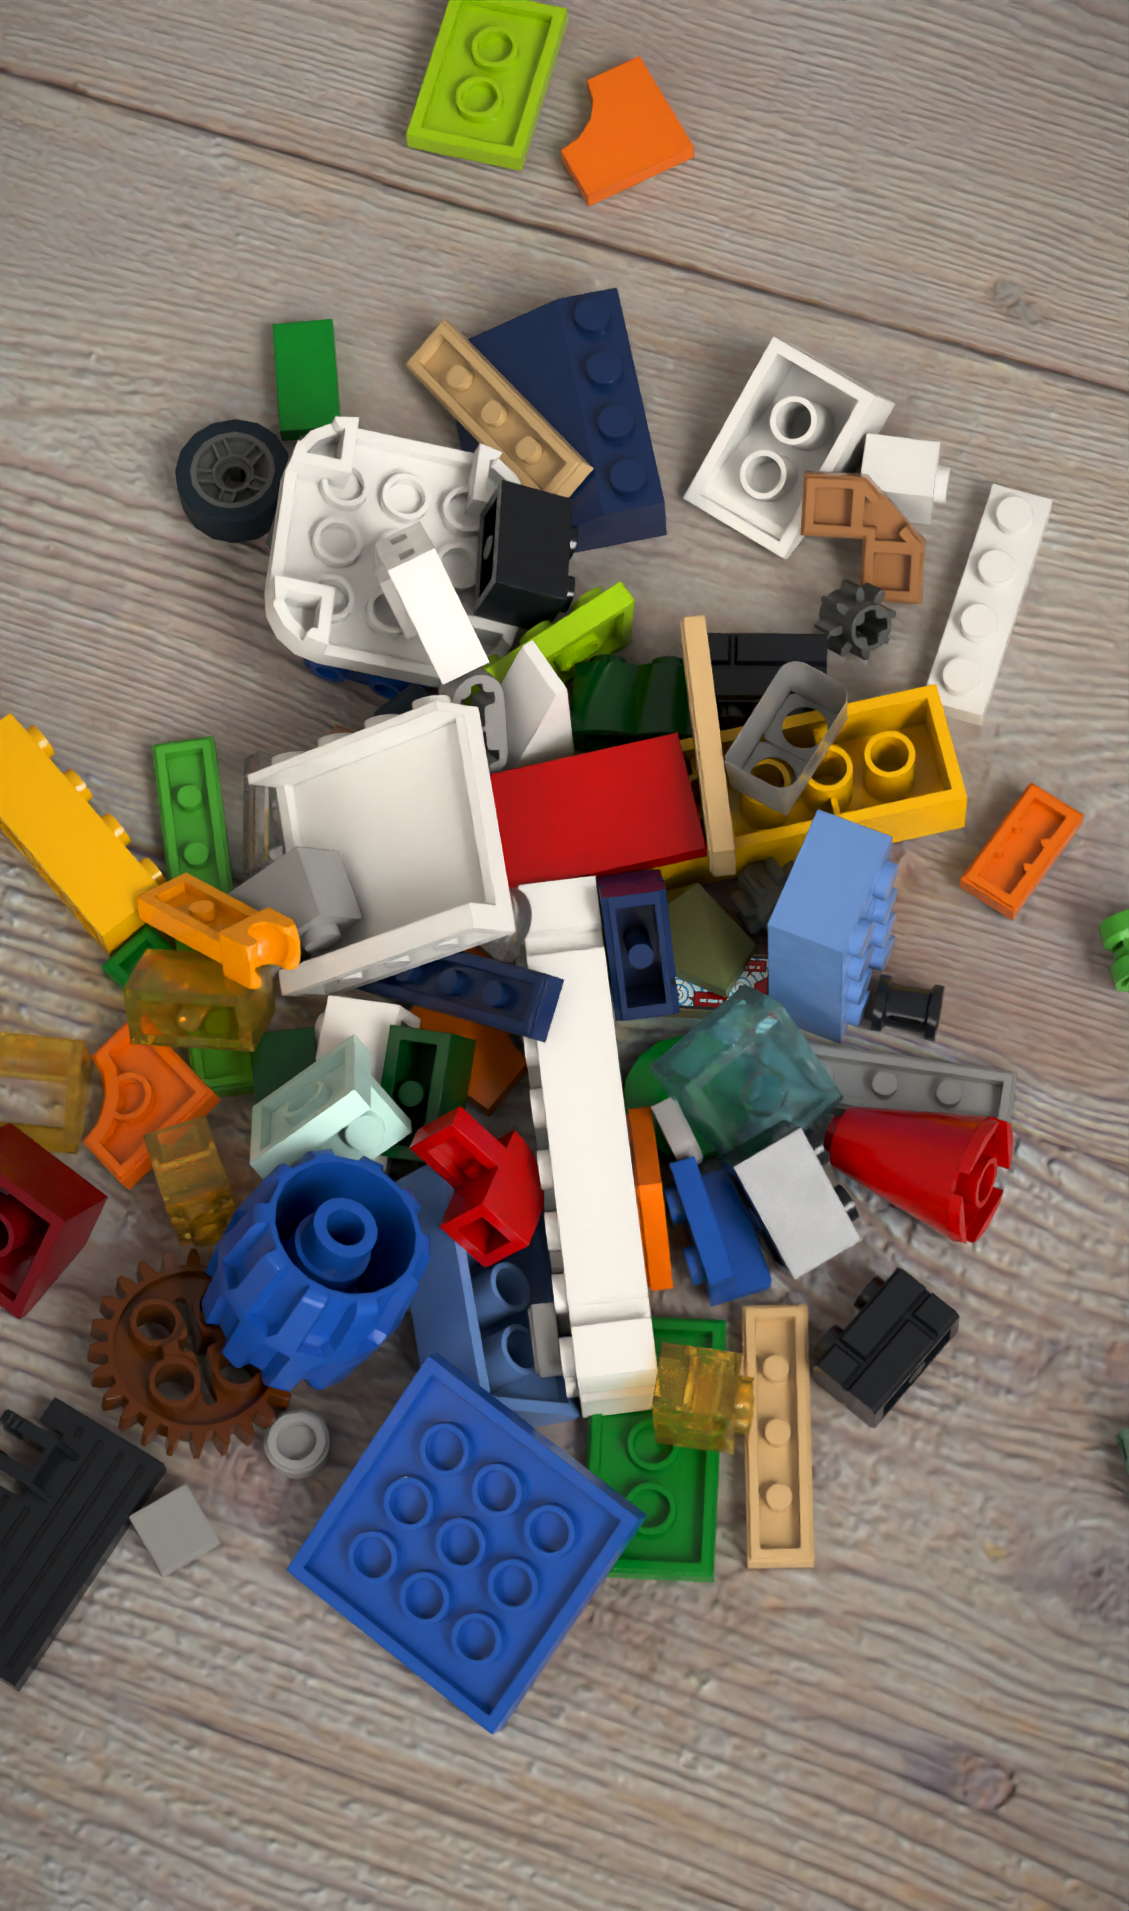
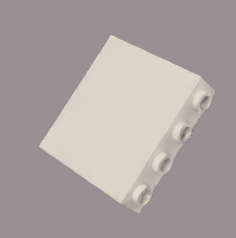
M447 695L423 697L412 703L413 710L401 715L385 714L369 718L364 722L365 729L355 733H336L321 737L317 740V748L307 752L292 751L278 754L271 758V766L247 775L249 784L276 788L286 853L296 846L340 852L363 917L361 921L341 933L342 939L335 946L313 952L304 958L303 962L299 963L296 969L279 970L282 996L327 999L328 995L335 996L516 932L478 707L451 703V699Z

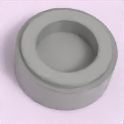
M298 1409L286 1411L275 1418L273 1425L266 1430L264 1449L271 1466L279 1474L298 1480L312 1477L325 1467L331 1455L332 1442L326 1425L317 1415Z

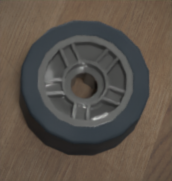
M233 419L212 423L191 437L180 451L175 475L183 511L196 529L212 539L231 543L256 540L269 533L276 513L280 480L289 459L288 452L277 435L258 423ZM230 478L233 482L241 481L244 483L239 487L231 488L226 485V480Z

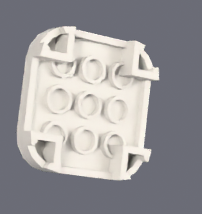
M335 416L332 423L311 430L301 441H297L280 480L264 592L266 618L276 638L295 655L318 664L439 688L441 680L419 635L417 634L406 640L373 571L384 565L374 543L420 521L446 570L486 656L497 654L500 658L504 657L512 647L518 627L474 616L480 514L502 480L521 485L517 475L499 459L502 452L481 443L476 451L471 453L359 429V417Z

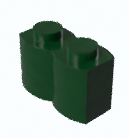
M601 654L593 656L587 662L575 663L571 719L574 750L588 753L673 733H678L679 740L693 737L683 658L662 656L655 658L652 663L634 665L627 663L620 656Z

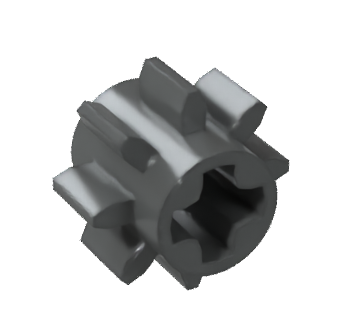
M844 579L841 583V589L831 592L828 596L823 595L821 597L820 620L814 623L816 629L830 635L827 640L828 650L842 657L850 652L863 660H867L870 650L880 647L883 643L888 644L890 641L888 636L892 625L891 619L896 616V611L880 604L885 595L884 590L868 582L861 587Z
M768 857L767 860H759L750 864L739 875L736 883L737 891L730 894V899L739 909L736 914L737 918L750 934L758 932L762 927L768 933V922L794 865V861L786 863L781 868L773 857Z

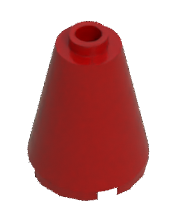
M851 1106L842 1116L835 1115L830 1121L824 1137V1148L826 1152L830 1153V1164L834 1169L952 1241L966 1244V1241L974 1243L980 1239L990 1225L1000 1204L1004 1190L993 1186L998 1166L1010 1170L1013 1154V1133L1010 1123L997 1119L995 1116Z

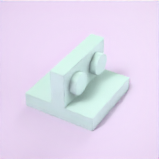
M355 1034L252 1107L250 1165L263 1180L279 1164L285 1163L293 1168L305 1153L309 1151L332 1149L334 1156L355 1160L366 1156L373 1160L411 1133V1120L372 1077L371 1052Z

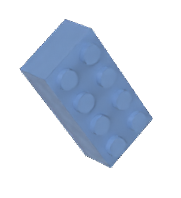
M817 810L768 922L770 1018L839 1044L842 1042L848 1025L857 1028L861 1025L872 992L868 991L867 988L873 969L880 972L884 970L895 942V936L891 935L897 913L892 911L897 897L898 888L893 887L897 877L899 864L891 861L892 836L825 811Z

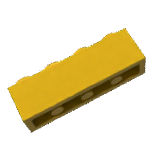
M9 713L0 720V829L111 958L148 924L139 919L136 897L167 882V880L148 857L138 862L125 847L131 843V840L113 815L107 812L100 818L88 804L93 796L78 774L71 768L62 773L51 761L50 758L55 755V751L41 731L35 725H31L25 730L15 717Z

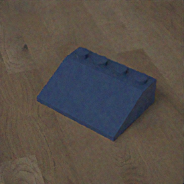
M617 287L556 299L468 339L594 468L569 497L572 499L571 525L578 528V539L574 553L667 535L665 500ZM455 418L461 450L474 453L480 443Z

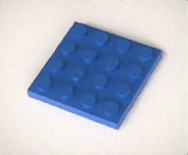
M436 1353L427 1356L286 1571L493 1735L503 1729L648 1515L449 1361Z

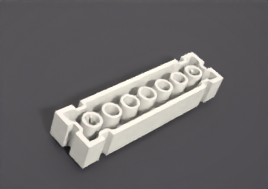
M588 876L518 885L521 908L512 909L516 932L511 934L515 964L519 967L564 979L546 1042L523 1037L530 1083L532 1117L538 1149L537 1160L541 1190H544V1219L552 1273L564 1272L551 1275L559 1335L572 1334L571 1337L559 1338L567 1398L580 1397L583 1418L601 1413L604 1416L661 1409L658 1368L596 877Z

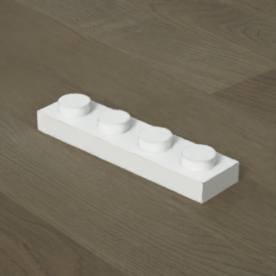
M997 484L992 485L926 685L937 684L944 714L947 717L982 726L1052 509V499Z

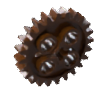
M196 1248L190 1249L186 1265L181 1266L177 1265L169 1251L163 1252L161 1271L155 1272L145 1261L139 1262L136 1273L138 1284L124 1276H120L117 1279L115 1292L119 1299L103 1296L99 1312L106 1319L100 1318L93 1319L90 1336L100 1342L89 1345L87 1361L101 1365L92 1372V1387H111L103 1395L102 1409L108 1411L119 1407L124 1408L118 1426L121 1431L127 1430L139 1423L144 1426L140 1445L146 1447L157 1435L166 1437V1455L172 1456L180 1441L189 1442L193 1458L200 1459L204 1442L208 1441L213 1442L221 1456L227 1455L230 1436L233 1434L246 1446L251 1445L255 1435L252 1422L266 1430L268 1427L270 1428L276 1418L271 1407L286 1410L289 1406L291 1394L289 1391L265 1386L261 1379L260 1369L251 1363L241 1367L249 1372L252 1378L246 1383H232L222 1376L220 1370L233 1365L221 1353L226 1339L221 1327L216 1324L205 1323L204 1316L201 1313L203 1310L201 1301L212 1277L205 1272L208 1266L201 1265ZM177 1302L184 1303L190 1318L189 1329L197 1355H206L202 1375L205 1385L207 1384L212 1398L216 1401L213 1405H209L204 1401L201 1391V1377L193 1351H184L188 1331L185 1321L183 1322L178 1308L174 1305ZM146 1323H157L164 1326L170 1335L162 1340H152L142 1335L138 1328ZM164 1382H175L185 1387L189 1395L181 1400H171L161 1395L156 1387Z

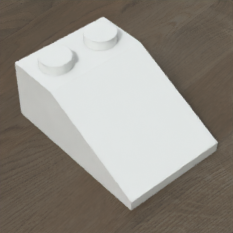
M773 336L683 499L778 556L788 559L804 538V535H801L804 472L854 473L863 460L866 434L880 433L895 403L796 345Z

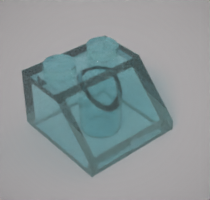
M745 984L649 1066L669 1098L672 1097L673 1100H677L686 1120L721 1156L783 1119L801 1127L804 1131L812 1127L844 1098L783 1004Z

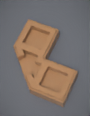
M805 471L801 535L863 539L860 586L862 587L868 582L884 590L885 595L882 602L921 604L926 539L868 474Z

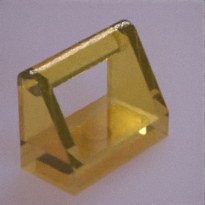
M0 1032V1077L67 1084L64 1128L0 1121V1128L8 1123H12L49 1152L78 1154L94 1061L91 1058V1053L85 1040Z

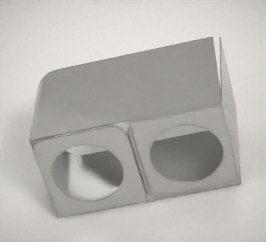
M792 661L783 665L725 755L724 763L730 787L787 816L847 721L848 694L845 686L837 679L804 662ZM790 691H793V692L796 693V694H791V695H789ZM809 707L819 711L824 716L827 722V733L818 745L811 748H798L785 739L782 732V724L787 714L794 709ZM764 733L767 742L760 741ZM768 758H778L786 761L793 768L795 783L788 787L779 788L751 775V772L760 761Z

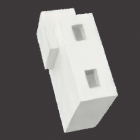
M419 521L374 543L384 565L373 570L406 640L417 634L419 635L442 684L489 663L446 570L421 522Z

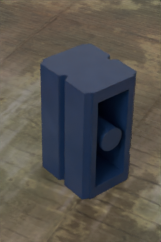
M660 869L597 877L610 996L616 1021L636 1020L679 1013L680 1006L675 980L676 972L667 895Z

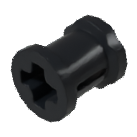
M881 974L873 1008L871 1030L881 1032L885 1026L923 1033L925 1040L935 1042L945 986L935 984L932 989H925L893 983L892 976Z

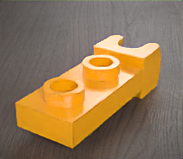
M186 872L136 897L140 920L222 964L224 976L246 988L257 989L262 986L261 976L255 971V968L261 965L273 964L286 970H293L299 966L301 950L295 922L270 907L257 911Z

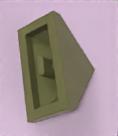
M699 883L666 891L676 977L726 998L746 969L753 954H756V943Z

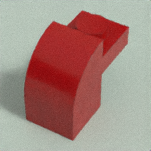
M461 1106L418 1129L409 1148L455 1189L439 1227L484 1268L529 1246L543 1211L544 1190H541L538 1163L522 1137L513 1130L496 1139Z

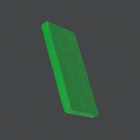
M651 1317L662 1408L604 1416L601 1413L589 1416L586 1468L648 1515L606 1577L714 1583L726 1320Z

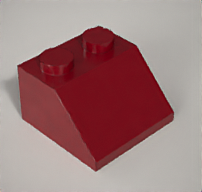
M8 1123L0 1128V1306L19 1320L30 1312L85 1247L108 1196L12 1123Z

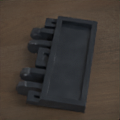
M54 1397L40 1418V1422L61 1435V1440L9 1409L5 1410L0 1417V1425L7 1434L17 1440H22L43 1453L32 1470H29L0 1450V1476L25 1491L20 1498L0 1485V1681L20 1692L132 1522L129 1516L141 1510L167 1471L163 1462Z

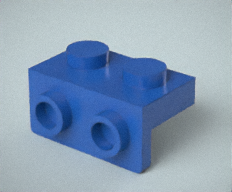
M695 1156L670 1163L671 1186L662 1189L663 1198L672 1226L683 1224L690 1244L688 1247L681 1248L692 1286L703 1284L710 1307L769 1289L771 1287V1277L753 1224L723 1169L701 1175Z

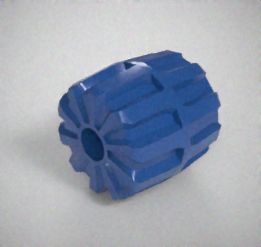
M332 1149L309 1151L305 1153L293 1168L285 1163L279 1164L236 1209L205 1271L212 1277V1280L201 1301L205 1323L216 1324L221 1327L226 1337L221 1353L234 1367L240 1368L251 1363L260 1369L264 1385L278 1390L291 1391L301 1379H304L315 1390H321L342 1382L399 1327L418 1290V1282L430 1261V1236L423 1234L417 1218L421 1206L409 1188L403 1190L383 1172L384 1165L366 1156H362L359 1160L334 1156Z

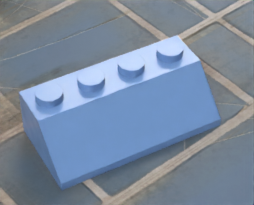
M428 1164L395 1181L403 1190L409 1188L421 1206V1210L417 1215L423 1234L430 1236V1261L418 1282V1290L410 1304L420 1367L428 1355L438 1353L532 1427L573 1421L581 1417L578 1397L567 1398L564 1377L540 1378V1375H536L528 1309H531L532 1304L554 1302L551 1275L555 1273H552L544 1207L529 1246L484 1268L439 1227L455 1191L448 1182ZM559 1335V1338L567 1337V1335Z

